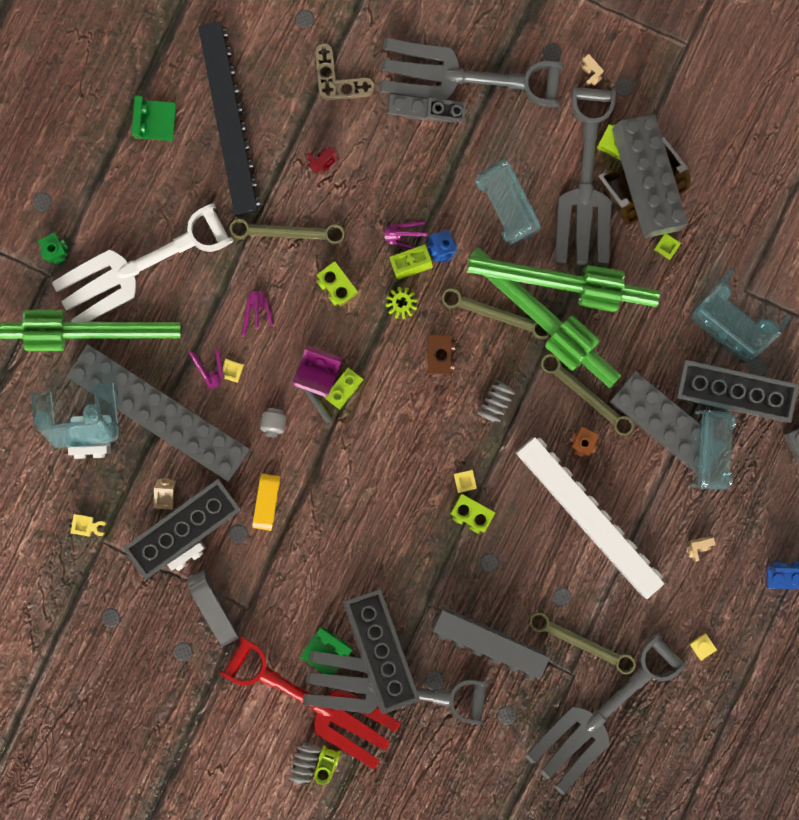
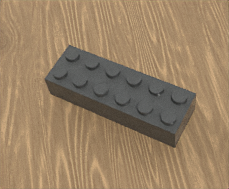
M656 115L619 121L612 128V132L644 238L680 231L688 225V221Z
M683 360L681 361L674 399L790 423L799 384Z
M636 371L630 374L608 401L698 475L704 472L725 446V444Z
M217 479L123 547V549L143 577L148 579L242 510L220 480Z
M381 589L344 601L343 606L381 715L418 702L420 699Z
M441 606L432 627L436 637L442 640H446V638L451 639L453 644L460 648H464V646L469 647L470 652L478 656L482 654L487 655L488 660L496 664L502 662L506 665V668L514 672L520 670L524 673L525 677L535 680V677L541 679L550 659L546 652Z

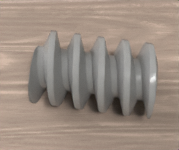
M498 380L496 382L499 385H492L495 392L489 391L488 393L491 399L485 398L484 400L488 406L482 405L481 408L484 412L477 413L492 422L501 421L497 415L505 414L501 408H508L505 401H512L508 396L509 394L515 395L511 387Z
M302 742L303 746L296 747L301 753L294 754L298 760H292L296 768L289 769L294 775H288L287 778L296 784L309 786L308 782H311L312 779L309 775H313L314 770L312 768L316 767V762L313 760H318L319 756L316 753H319L321 748L307 742Z

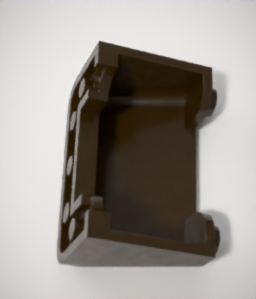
M663 136L662 139L678 192L681 195L691 186L689 168ZM615 169L604 170L598 175L601 185L623 221L627 225L635 223L639 219L624 170L619 173Z

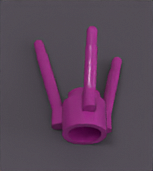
M425 221L386 226L385 241H389L390 245H396L409 250L416 247L398 242L397 240H401V236H427V232L401 231L399 228L424 225Z
M252 291L250 292V298H247V308L242 330L243 337L246 335L251 305L252 308H255L256 328H259V308H263V304L270 326L274 325L268 297H265V292Z
M216 349L218 373L215 370L207 373L197 355L192 351L189 352L202 374L208 389L223 384L221 379L225 378L222 372L219 349Z

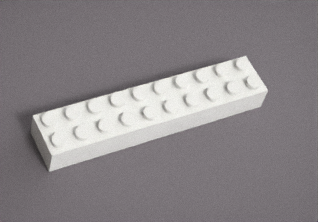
M532 437L515 452L639 594L646 599L652 596L664 585L661 580L664 577L657 569L648 566L650 561L643 554H638L635 551L638 548L631 540H625L623 537L625 533L621 528L609 522L612 518L605 511H600L597 508L598 502L592 496H587L584 493L586 489L579 481L574 482L571 479L573 474L566 467H561L558 464L560 462L559 458L553 452L549 453L545 449L547 447L545 442L541 438L536 439Z

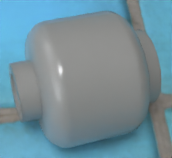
M268 408L262 414L260 429L266 432L268 437H277V434H282L285 431L286 415L280 409Z

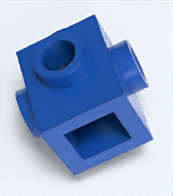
M449 230L431 234L427 240L428 253L433 257L434 262H447L452 259L457 251L456 241L452 239Z

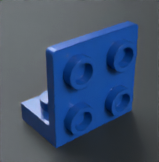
M773 562L772 565H767L766 588L799 589V562H792V565L784 562Z

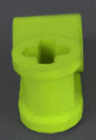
M323 745L314 774L317 783L324 785L331 780L341 754L340 750L334 751ZM326 770L329 776L321 779L318 776V772Z

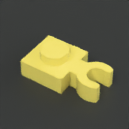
M74 514L71 533L91 536L93 531L96 535L103 536L105 533L100 532L98 527L99 525L105 526L107 523L104 521L93 523L94 517Z

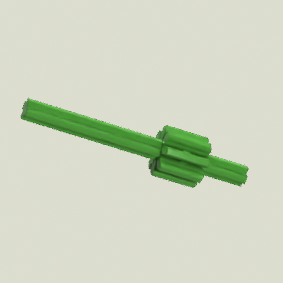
M479 247L471 253V256L491 259ZM485 276L552 336L546 342L545 347L570 370H575L582 363L609 388L622 376L593 350L599 344L600 339L573 315L563 323L517 281Z
M470 256L467 268L469 273L577 292L579 306L611 312L618 310L620 301L657 307L660 291L626 285L623 271L593 265L585 266L583 276Z
M24 310L22 322H0V339H22L24 341L23 347L26 351H64L65 339L181 338L180 322H65L63 310Z

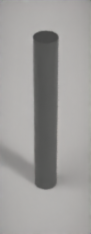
M303 389L326 424L332 421V417L314 392Z

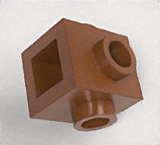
M579 427L578 432H574L570 438V448L574 449L573 453L580 457H584V455L590 456L591 453H595L598 447L596 441L599 435ZM582 440L586 441V445L584 447L581 444Z

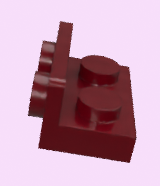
M331 147L322 149L318 153L317 159L309 152L306 154L308 159L306 162L315 174L319 172L323 175L338 160L336 152Z

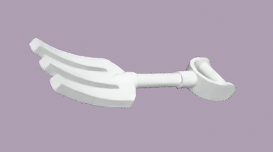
M209 204L191 216L188 221L187 233L135 261L127 262L119 254L108 250L53 281L52 284L56 292H59L108 266L112 268L61 301L65 310H71L115 286L121 285L122 287L71 321L91 322L133 299L136 293L135 275L177 252L181 253L193 246L202 251L213 252L231 244L234 240L232 237L229 238L214 210L216 208L215 204ZM204 215L218 242L217 244L203 245L193 237V225L201 216Z

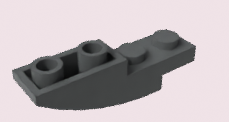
M396 94L388 95L387 114L416 120L465 122V102L436 98L425 99Z

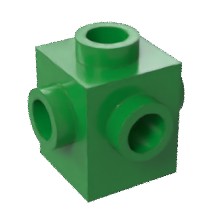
M55 232L38 240L42 249L39 252L44 261L47 260L50 263L59 264L69 255L67 252L69 247L66 241L61 239Z

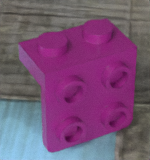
M306 345L292 384L318 395L329 396L343 358Z

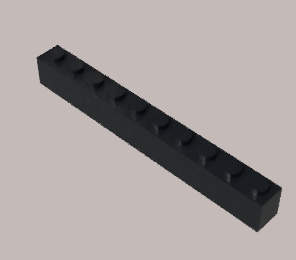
M221 22L200 25L198 29L234 214L237 217L258 213V207H261L259 195L255 196L254 188H257L256 178L251 176V170L254 167L252 158H248L247 151H250L248 139H244L243 132H246L245 121H241L240 113H243L241 102H237L236 95L239 94L237 83L233 82L232 77L236 76L234 65H230L229 57H232L230 45L226 46L225 41L228 38L227 28L223 27Z

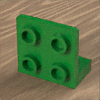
M135 96L132 135L134 138L173 141L176 104L173 102L147 101L142 96Z
M321 625L300 658L321 673L334 675L339 667L310 662V651L348 656L353 647Z

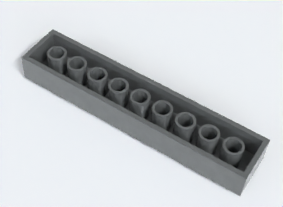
M87 344L66 376L228 482L232 480L251 451V448L92 345Z

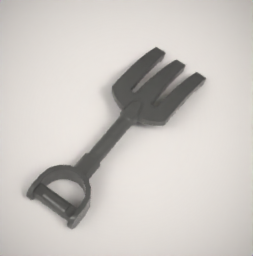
M391 38L384 39V50L443 62V66L384 59L382 60V71L439 82L441 86L416 85L382 80L380 81L379 92L425 99L448 100L454 93L457 84L466 82L523 89L527 98L536 105L542 107L560 106L557 97L560 69L564 68L563 63L554 61L538 62L532 65L526 74L466 71L463 68H459L457 57L451 48L423 45ZM539 69H548L545 99L536 97L528 85L530 76Z
M573 84L571 94L572 112L583 123L582 139H584L581 182L578 189L571 190L558 198L555 263L566 264L569 227L573 205L576 206V264L587 266L593 207H597V263L599 267L609 266L612 201L601 192L594 190L592 182L599 123L605 121L613 111L616 96L615 87H611V90L577 88V84ZM577 100L609 102L607 113L600 118H588L578 109Z
M660 632L653 634L641 647L639 653L641 668L600 709L592 713L585 708L571 706L525 755L532 764L535 763L578 721L580 724L541 769V774L546 779H549L591 737L594 738L556 784L555 788L561 794H565L589 765L609 746V737L603 725L607 718L651 678L658 681L671 680L688 665L686 659L681 660L660 638ZM651 646L673 668L672 670L664 674H656L647 669L645 657Z
M310 651V662L366 672L362 658ZM307 672L306 683L366 694V698L356 699L304 694L303 705L370 714L378 706L369 678ZM464 680L458 683L451 691L416 687L420 700L449 706L453 715L460 721L484 725L485 721H482L486 686L490 685L489 682ZM466 684H474L470 719L460 716L453 704L456 691Z

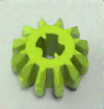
M398 287V294L391 290V294L394 297H386L387 300L392 301V303H387L386 307H393L388 313L392 314L396 311V319H398L399 313H402V319L404 320L406 319V312L410 317L413 316L409 309L417 310V307L411 304L417 303L418 299L411 300L415 293L411 292L407 295L409 291L407 287L404 293H401V287ZM405 299L407 305L399 308V304H396L397 300Z

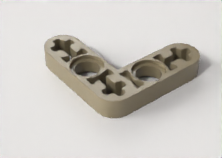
M324 43L317 46L316 64L319 93L324 100L360 98L373 94L374 83L369 78L335 80L332 48ZM322 49L330 52L326 55L327 62L331 61V63L319 64V62H323V56L319 54L322 52ZM322 68H330L332 71L331 75L328 77L322 76ZM333 80V82H329V88L333 91L327 96L325 92H322L326 89L325 82L321 83V81ZM354 83H358L357 87H363V83H367L371 88H368V92H364V89H358V93H355ZM345 84L351 85V93L344 94L341 91L342 86Z

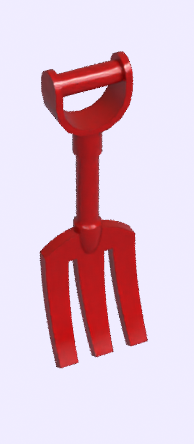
M242 636L239 638L241 643L224 671L221 670L219 673L231 682L242 686L252 685L260 680L302 703L304 694H311L282 678L279 673L266 667V658L262 649ZM253 648L261 657L260 670L249 679L235 677L250 649ZM336 689L327 695L362 699L350 691ZM309 706L316 712L314 729L317 736L355 757L370 768L375 769L380 761L378 758L328 724L331 721L385 751L391 741L345 710ZM377 707L370 714L362 713L395 732L401 724L400 721L387 713L381 715Z

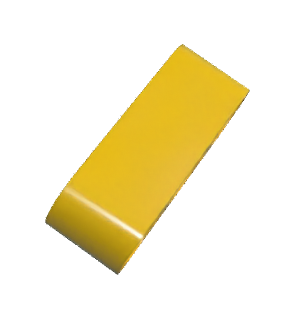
M261 473L253 528L272 531L281 476Z

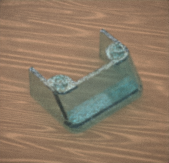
M506 158L476 176L475 183L479 191L483 190L487 194L503 225L504 231L501 234L505 242H509V248L539 232L541 229L540 223Z
M731 268L692 313V319L742 361L751 362L781 335L791 316L788 314L778 325L770 319H761L756 324L728 301L732 290L726 282L734 271Z
M114 383L94 384L96 404L85 407L83 411L84 421L55 425L52 393L31 392L35 427L54 448L114 442L119 435Z
M696 411L695 415H702L698 484L691 483V487L728 490V487L732 486L733 476L730 475L732 433L733 428L736 427V417L733 416L732 412Z

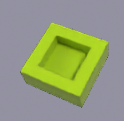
M663 234L654 250L671 260L681 243L668 234Z

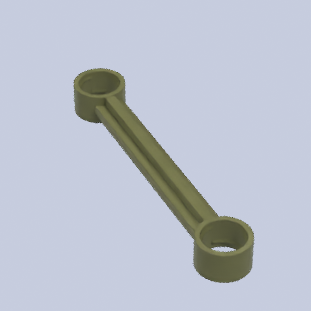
M236 219L230 225V232L236 239H244L248 235L327 240L333 245H338L345 238L343 228L336 224L326 229L247 224L245 220ZM242 222L246 225L247 231L244 235L238 236L234 234L233 228L235 224ZM338 228L341 230L342 238L339 241L335 242L329 239L328 234L331 229Z
M447 289L442 295V303L447 308L460 307L532 332L538 339H545L550 335L547 333L545 336H539L535 332V326L538 323L534 320L463 297L456 289ZM448 292H455L458 295V302L453 306L448 305L444 300Z
M548 354L542 358L540 363L541 369L545 373H553L613 424V429L618 435L625 436L633 431L634 424L629 417H621L563 368L560 365V360L555 355ZM548 357L557 360V368L553 371H547L544 367V361ZM620 419L629 421V431L625 433L619 432L617 423Z
M535 612L529 618L530 627L534 631H545L615 665L622 674H630L636 667L635 660L629 654L619 655L549 621L548 617L542 612ZM537 615H542L546 619L545 626L540 629L535 628L532 624L533 618ZM623 657H629L632 660V666L628 670H621L619 667V661Z

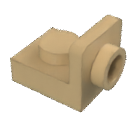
M588 54L581 62L583 70L588 75H592L585 84L587 87L591 84L593 86L598 84L603 79L601 75L604 72Z
M168 478L157 479L154 487V508L173 510L175 480Z
M708 536L688 541L689 546L686 548L689 558L696 562L699 561L698 549L700 552L708 551L711 549V546L716 544L714 537Z

